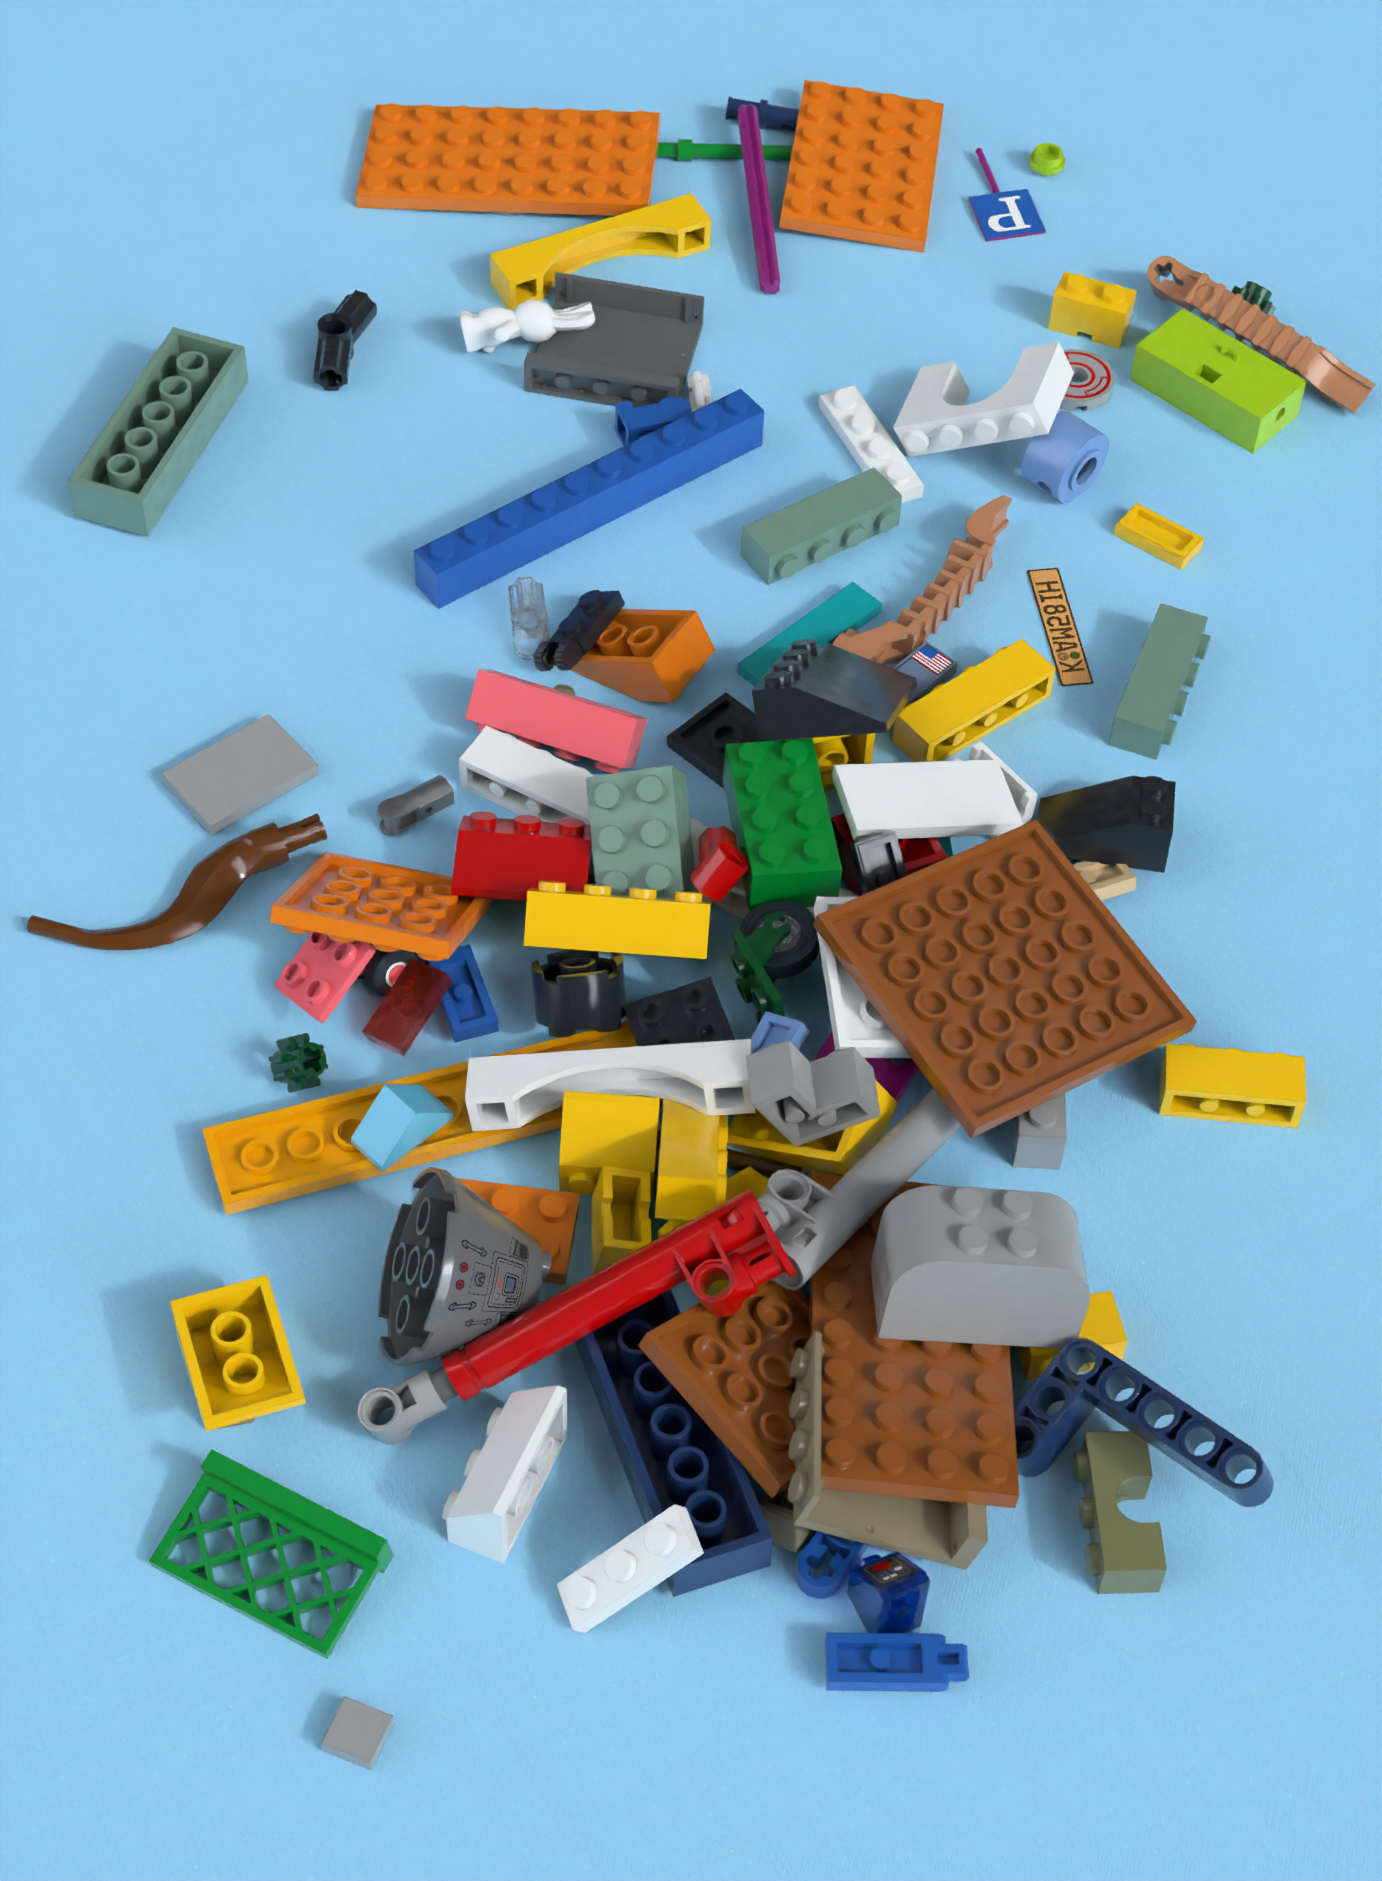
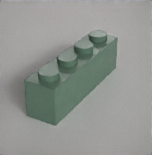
M873 467L743 526L741 557L767 585H770L899 525L902 495Z
M1160 603L1114 715L1108 742L1109 746L1157 760L1162 744L1171 745L1177 727V721L1172 719L1174 715L1182 716L1189 692L1184 691L1185 686L1193 688L1200 668V664L1195 663L1196 658L1204 660L1209 647L1211 636L1204 634L1208 617Z

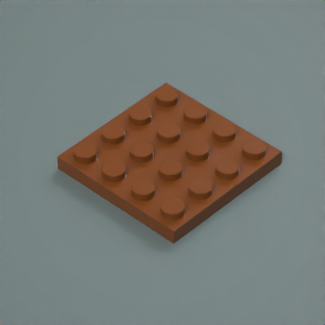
M769 1280L758 1286V1293L745 1299L741 1308L733 1315L715 1317L709 1314L699 1302L646 1333L638 1347L770 1497H775L789 1487L791 1478L796 1472L794 1460L789 1459V1445L796 1430L795 1419L789 1416L790 1402L795 1392V1378L790 1376V1365L792 1358L795 1356V1351L798 1348L803 1349L809 1340L808 1297L800 1289H786ZM728 1286L711 1296L721 1295L726 1291Z

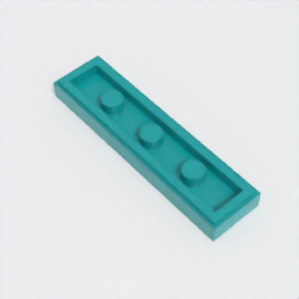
M851 582L740 661L737 673L755 687L787 647L791 646L793 641L815 639L816 644L829 643L833 645L840 633H846L850 628L857 631L881 614L882 602L856 583Z

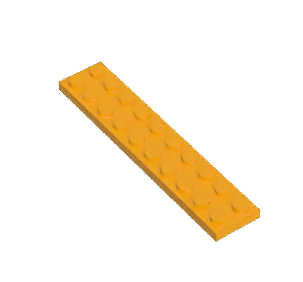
M628 1021L621 1022L622 1027L616 1031L598 1032L593 1029L569 1037L557 1038L490 1056L637 1047ZM467 1061L203 1128L202 1131L226 1215L559 1129L562 1126L563 1106L538 1116L521 1128L472 1131L465 1101ZM384 1084L423 1085L454 1113V1118L382 1172L351 1144V1137Z

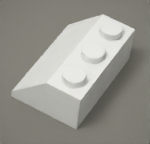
M558 1385L512 1392L504 1408L497 1407L493 1411L486 1429V1435L489 1436L482 1450L475 1448L471 1453L464 1472V1476L467 1478L460 1492L456 1490L451 1492L444 1506L442 1519L446 1520L448 1542L504 1564L567 1439V1389Z

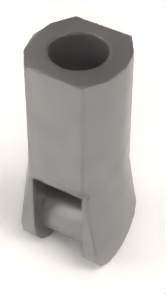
M438 775L404 794L382 801L378 806V814L382 818L380 822L382 833L387 836L400 835L419 821L454 804V792L451 785L443 776Z

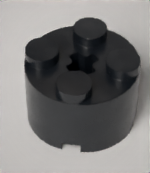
M570 949L548 954L547 964L540 966L538 959L531 964L536 1021L548 1027V1034L550 1036L558 1038L574 1035L578 1029L594 1028L598 1032H612L622 1027L621 1019L626 1015L623 1005L627 1004L623 957L619 953L610 952L611 959L600 958L598 951Z

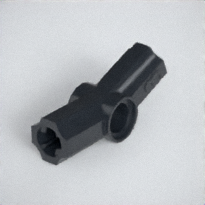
M355 290L353 294H347L334 313L322 316L317 323L318 344L313 376L314 383L320 384L324 390L338 391L341 386L348 384L350 360L354 356L353 345L377 315V305L369 298L367 293Z

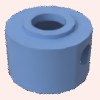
M1061 411L1056 414L1048 434L1033 437L1024 455L1022 475L1059 502L1070 503L1087 490L1098 476L1108 454L1109 439L1105 434L1071 412Z

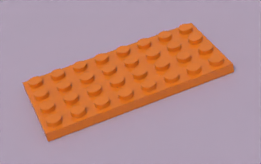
M376 104L356 192L357 208L617 216L650 206L661 126L660 112H647L643 110L635 112L611 111L608 109L598 111L575 110L572 108L540 109L531 107L527 109L504 108L501 106L468 107L465 105Z

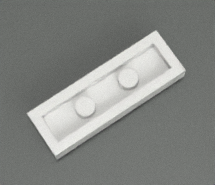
M676 1504L672 1505L556 1584L573 1630L586 1633L704 1554L685 1507Z

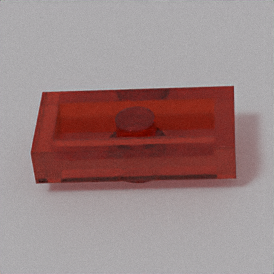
M411 958L363 1029V1034L369 1041L404 1056L453 981L446 972Z

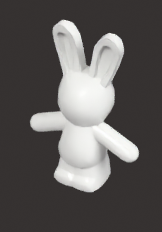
M527 300L519 304L515 311L500 307H489L480 310L478 314L471 313L468 310L459 312L467 352L477 351L482 348L484 352L491 353L495 351L496 346L519 336L527 341L538 343L550 339L557 331L587 329L596 320L591 302H585L562 310H554L546 302Z

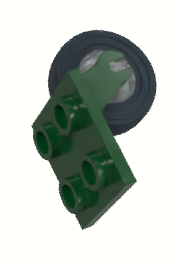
M774 900L755 907L745 916L739 931L732 934L736 953L731 954L730 957L740 977L735 979V983L743 1001L746 1004L753 1002L758 1012L755 1013L758 1024L766 1011L785 1017L782 998L773 983L776 979L789 978L805 971L815 961L820 949L817 930L814 927V916L807 908L793 901Z

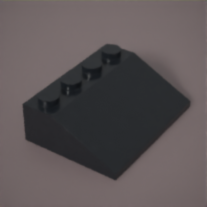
M815 639L793 641L791 646L787 647L752 690L758 741L886 733L916 689L917 680L915 677L829 643L816 644Z

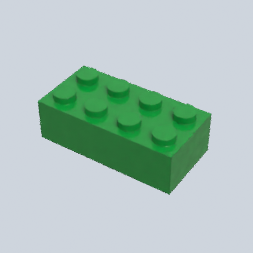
M813 739L726 744L723 785L732 829L736 834L738 851L746 858L750 865L749 869L742 876L749 911L765 902L774 900H788L801 904L804 907H814L817 897H839L842 866Z

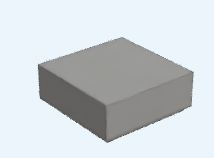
M344 1696L321 1742L322 1751L371 1770L394 1724L393 1716Z

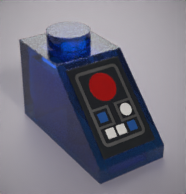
M893 1552L884 1557L871 1555L858 1562L854 1569L850 1570L847 1594L867 1633H907L921 1627L930 1579L923 1569L899 1552Z

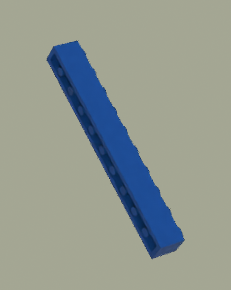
M740 388L415 549L416 586L438 609L762 446L765 410Z

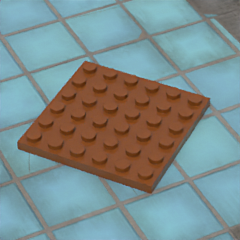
M1033 820L818 914L814 923L815 929L970 1138L986 1132L1191 1032L1197 1022L1037 820Z

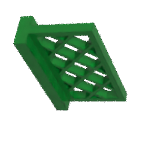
M211 1449L200 1466L204 1472L151 1556L150 1564L328 1659L378 1572L384 1573L394 1555L388 1541ZM209 1491L225 1498L230 1515L202 1524L198 1509ZM235 1504L246 1509V1511L237 1513ZM259 1517L269 1521L274 1538L245 1547L240 1523ZM193 1519L195 1526L187 1528ZM233 1526L238 1549L210 1558L204 1534ZM278 1526L290 1533L280 1536ZM194 1537L198 1538L203 1560L185 1566H179L168 1560L178 1542ZM302 1540L313 1544L318 1561L289 1570L283 1546ZM277 1549L282 1572L253 1581L248 1557ZM322 1549L334 1556L324 1559ZM241 1559L246 1583L226 1590L217 1586L212 1568ZM350 1563L363 1570L352 1588L335 1593L332 1592L327 1569ZM205 1570L207 1580L195 1573ZM321 1572L326 1596L297 1604L291 1580ZM285 1582L290 1607L271 1613L260 1609L256 1591ZM249 1593L251 1603L243 1600L239 1596ZM345 1601L338 1612L336 1603ZM329 1606L333 1622L322 1641L304 1632L300 1614ZM293 1617L296 1627L283 1620Z

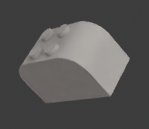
M930 1185L913 1188L898 1195L883 1211L870 1261L878 1338L1062 1348L1069 1341L1079 1337L1090 1302V1290L1077 1214L1074 1208L1063 1198L1051 1193L1038 1191Z

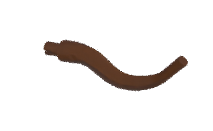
M318 813L281 828H278L272 822L225 843L204 857L192 869L179 895L166 910L144 922L113 929L87 930L32 915L28 921L27 931L62 942L102 950H138L174 943L194 935L214 920L249 876L290 862L288 853L326 840L327 833L323 822L320 821Z

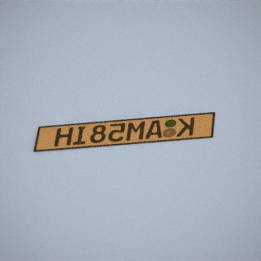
M1059 568L1027 570L1061 686L1093 684L1094 682Z

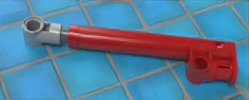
M749 1188L466 1343L464 1348L460 1350L457 1348L442 1356L443 1367L432 1373L426 1368L389 1389L378 1387L369 1390L363 1395L358 1404L357 1414L359 1421L379 1441L392 1445L401 1443L410 1436L416 1425L448 1408L447 1401L459 1395L466 1402L480 1394L482 1389H489L686 1280H688L693 1292L709 1314L715 1317H727L736 1313L741 1308L745 1299L758 1293V1286L784 1272L790 1278L797 1273L752 1190ZM719 1280L729 1281L728 1288L721 1295H707L710 1286L714 1282ZM395 1407L392 1419L386 1424L378 1425V1417L381 1412L387 1408Z

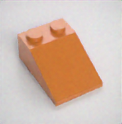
M621 609L589 652L583 655L579 662L574 665V668H571V671L639 701L672 703L681 695L682 690L695 674L702 670L704 663L714 653L715 648L696 610Z

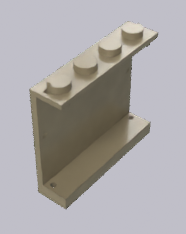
M814 1331L803 1349L798 1348L795 1351V1356L792 1358L790 1365V1376L795 1378V1392L790 1402L789 1416L795 1419L796 1430L789 1445V1459L794 1460V1466L796 1465V1472L791 1478L788 1489V1500L794 1503L793 1525L966 1570L988 1542L986 1505L822 1489L824 1479L821 1478V1368L825 1347H822V1333Z

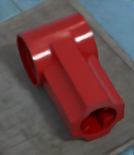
M724 825L719 828L707 827L698 838L700 864L690 875L694 886L706 897L717 902L722 901L750 867L746 858L738 851L736 834Z

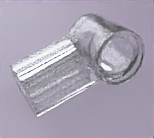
M532 577L517 578L514 584L508 586L513 651L519 658L534 660V652L538 649L539 644L542 641L550 640L549 619L546 611L543 584L536 582Z

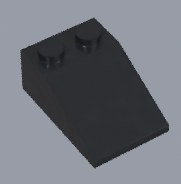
M1132 775L1040 798L1037 821L1068 859L1115 866L1116 864H1126L1129 868L1164 873L1173 833L1176 782L1167 781L1157 776L1140 777Z

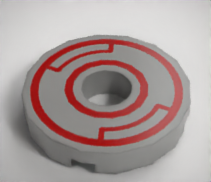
M1063 350L1074 372L1071 379H1079L1083 382L1076 383L1070 381L1060 408L1076 411V406H1086V410H1091L1106 403L1112 394L1114 385V372L1109 363L1100 356L1085 350Z

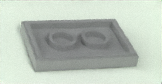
M267 714L162 772V780L166 787L201 825L213 835L319 775L318 764L270 714Z

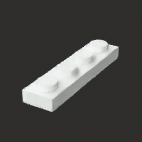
M854 385L819 395L820 410L863 472L875 467L902 495V503L923 497L924 484Z

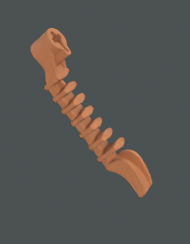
M1170 256L1158 257L1149 265L1147 276L1152 292L1156 297L1168 300L1186 308L1190 312L1196 308L1201 312L1204 320L1208 321L1212 318L1218 323V327L1222 331L1229 329L1234 332L1238 341L1242 342L1245 339L1252 343L1253 350L1257 352L1263 350L1269 354L1270 360L1276 363L1281 361L1289 371L1294 374L1299 373L1300 377L1307 381L1306 385L1311 390L1344 410L1355 414L1374 389L1375 383L1347 367L1321 345L1317 346L1308 336H1301L1295 332L1292 326H1285L1274 315L1269 316L1264 313L1258 305H1251L1243 300V296L1237 293L1235 295L1230 292L1224 284L1214 282L1205 272L1200 273L1191 270ZM1170 274H1172L1173 280L1170 281L1168 279H1164L1160 283L1159 277L1161 275L1163 277H1168Z
M1002 495L976 510L968 518L965 529L968 537L964 542L959 539L953 541L948 550L947 560L943 569L938 573L935 582H930L927 585L923 596L917 595L910 610L907 608L902 610L897 623L888 620L886 624L862 633L850 628L846 633H840L833 645L877 663L885 664L906 658L926 642L931 633L936 634L940 623L943 620L948 621L951 611L955 607L959 608L962 605L963 598L967 594L971 595L978 581L983 582L986 578L987 571L991 569L993 564L991 560L992 552L996 544L994 538L1009 523V520L1006 519L1007 508L1012 503V498Z

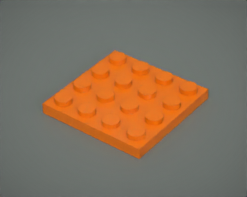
M326 851L272 904L270 923L284 925L287 931L304 934L313 931L328 934V937L336 942L350 943L357 940L371 943L375 949L380 951L395 952L405 950L417 953V956L424 960L441 961L451 957L492 905L494 898L451 895L452 877Z

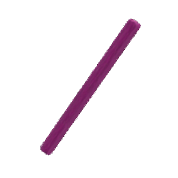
M743 104L738 108L737 118L759 286L764 294L770 292L776 294L780 290L779 285L781 281L758 112L754 105L746 106Z

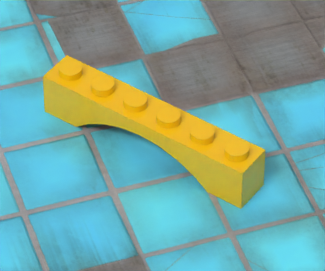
M692 193L491 253L490 283L509 310L516 309L519 304L527 300H544L555 286L556 272L571 274L597 261L620 256L655 255L678 259L710 249L712 219Z

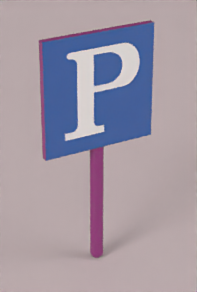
M977 148L975 153L992 190V194L970 196L968 200L986 242L1045 234L1046 230L1028 189L1000 192L982 149Z

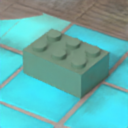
M672 765L586 777L595 883L597 885L611 886V894L629 895V890L632 887L656 889V897L675 899V891L697 892V888L690 879L691 873L695 870L686 773Z

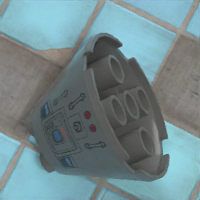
M435 1167L425 1169L412 1183V1186L419 1188V1191L411 1205L402 1203L392 1229L385 1256L380 1285L378 1317L387 1318L388 1337L381 1336L380 1343L385 1358L388 1362L395 1365L408 1366L444 1356L457 1348L460 1350L464 1348L466 1343L541 1303L538 1300L541 1281L547 1279L551 1269L550 1252L541 1250L540 1244L535 1238L448 1171Z

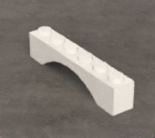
M751 1039L469 1058L465 1101L472 1131L521 1128L538 1116L563 1106L564 1091L643 1095L663 1098L689 1106L707 1116L755 1113V1107L751 1102L746 1056L753 1054Z

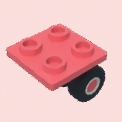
M311 931L308 939L292 961L284 967L281 976L275 983V988L314 1019L324 1023L357 978H365L367 985L384 998H398L406 994L417 981L419 961L416 955L410 951H380L375 949L371 943L357 940L350 943L336 942L331 940L328 934Z

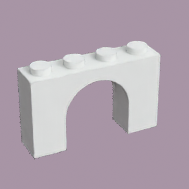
M1059 342L1024 348L1011 378L1000 390L979 402L964 405L970 390L955 361L921 367L893 428L909 457L1048 434L1074 372Z

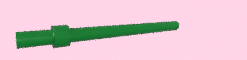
M678 139L677 143L658 142L656 156L677 158V161L692 162V158L743 159L741 144L692 143V139ZM762 145L764 160H791L793 146Z

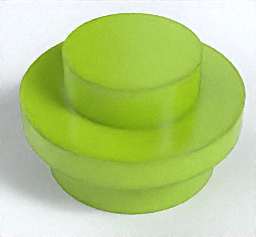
M1041 143L1030 154L1029 165L1038 174L1051 176L1064 169L1065 157L1058 145Z

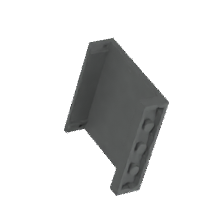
M556 272L555 301L552 308L554 310H562L585 302H591L596 320L592 326L584 330L557 331L550 339L539 343L536 353L527 352L524 361V391L609 406L631 401L634 408L656 404L667 397L681 398L703 328L705 296Z

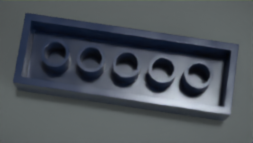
M670 1289L575 1341V1344L644 1523L646 1524L676 1504L687 1509L704 1554L666 1578L671 1594L675 1597L769 1567L773 1537L744 1466L638 1347L646 1333L681 1314Z

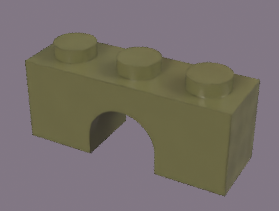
M1132 1431L1086 1432L1081 1451L1074 1452L1073 1475L1075 1482H1083L1085 1496L1080 1497L1079 1519L1081 1527L1089 1528L1091 1544H1086L1085 1548L1087 1574L1095 1575L1098 1594L1159 1592L1167 1571L1160 1522L1141 1523L1130 1520L1121 1513L1117 1506L1122 1501L1145 1500L1153 1477L1148 1442Z

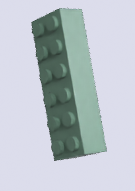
M173 327L68 480L74 516L148 536L247 385L248 373L245 346Z

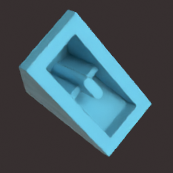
M384 1084L352 1135L351 1144L379 1170L384 1172L454 1118V1113L423 1085Z

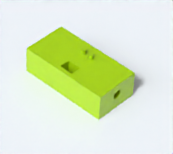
M1183 308L1136 345L1130 376L1131 381L1251 453L1257 451L1298 416L1307 382L1305 379Z

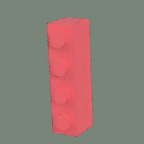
M478 669L465 719L478 723L476 728L478 731H482L487 725L500 732L505 731L517 735V740L537 749H540L541 743L555 747V755L565 759L579 761L580 756L596 760L595 768L610 773H619L620 768H634L648 718L492 669Z

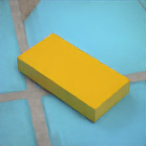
M1135 503L1115 524L1113 534L1180 570L1200 551L1204 541V537L1138 503Z

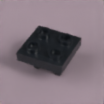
M711 977L623 1005L637 1046L735 1040Z

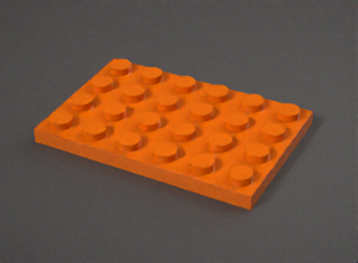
M805 80L779 228L924 252L944 104L928 99L920 100L898 96L893 93L885 94L863 90L858 87L850 88L828 84L823 81Z

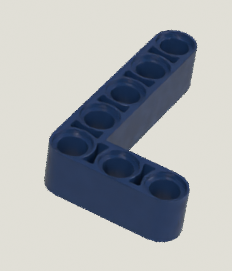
M1076 1338L1065 1344L1014 1408L1016 1450L1023 1442L1034 1440L1032 1447L1027 1452L1017 1454L1018 1474L1024 1477H1035L1045 1472L1092 1411L1098 1408L1241 1506L1256 1507L1269 1499L1273 1491L1274 1481L1261 1455L1253 1447L1096 1342L1087 1338ZM1095 1362L1093 1369L1088 1373L1077 1375L1079 1368L1084 1364ZM1134 1388L1132 1395L1128 1399L1115 1401L1117 1395L1122 1390ZM1065 1401L1063 1407L1058 1412L1047 1414V1410L1053 1403ZM1174 1415L1169 1425L1163 1428H1154L1157 1420L1162 1416ZM1215 1442L1209 1453L1194 1455L1196 1448L1200 1444ZM1246 1469L1256 1470L1254 1477L1250 1481L1235 1483V1479L1241 1471Z

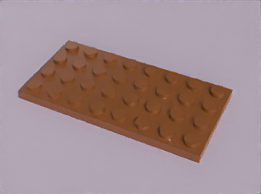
M811 1171L810 1179L829 1190L844 1175ZM907 1181L809 1279V1339L814 1331L822 1333V1347H825L821 1368V1478L824 1479L822 1489L1016 1508L1019 1498L1009 1346L878 1338L870 1261L883 1211L895 1197L908 1190L922 1186L937 1185Z

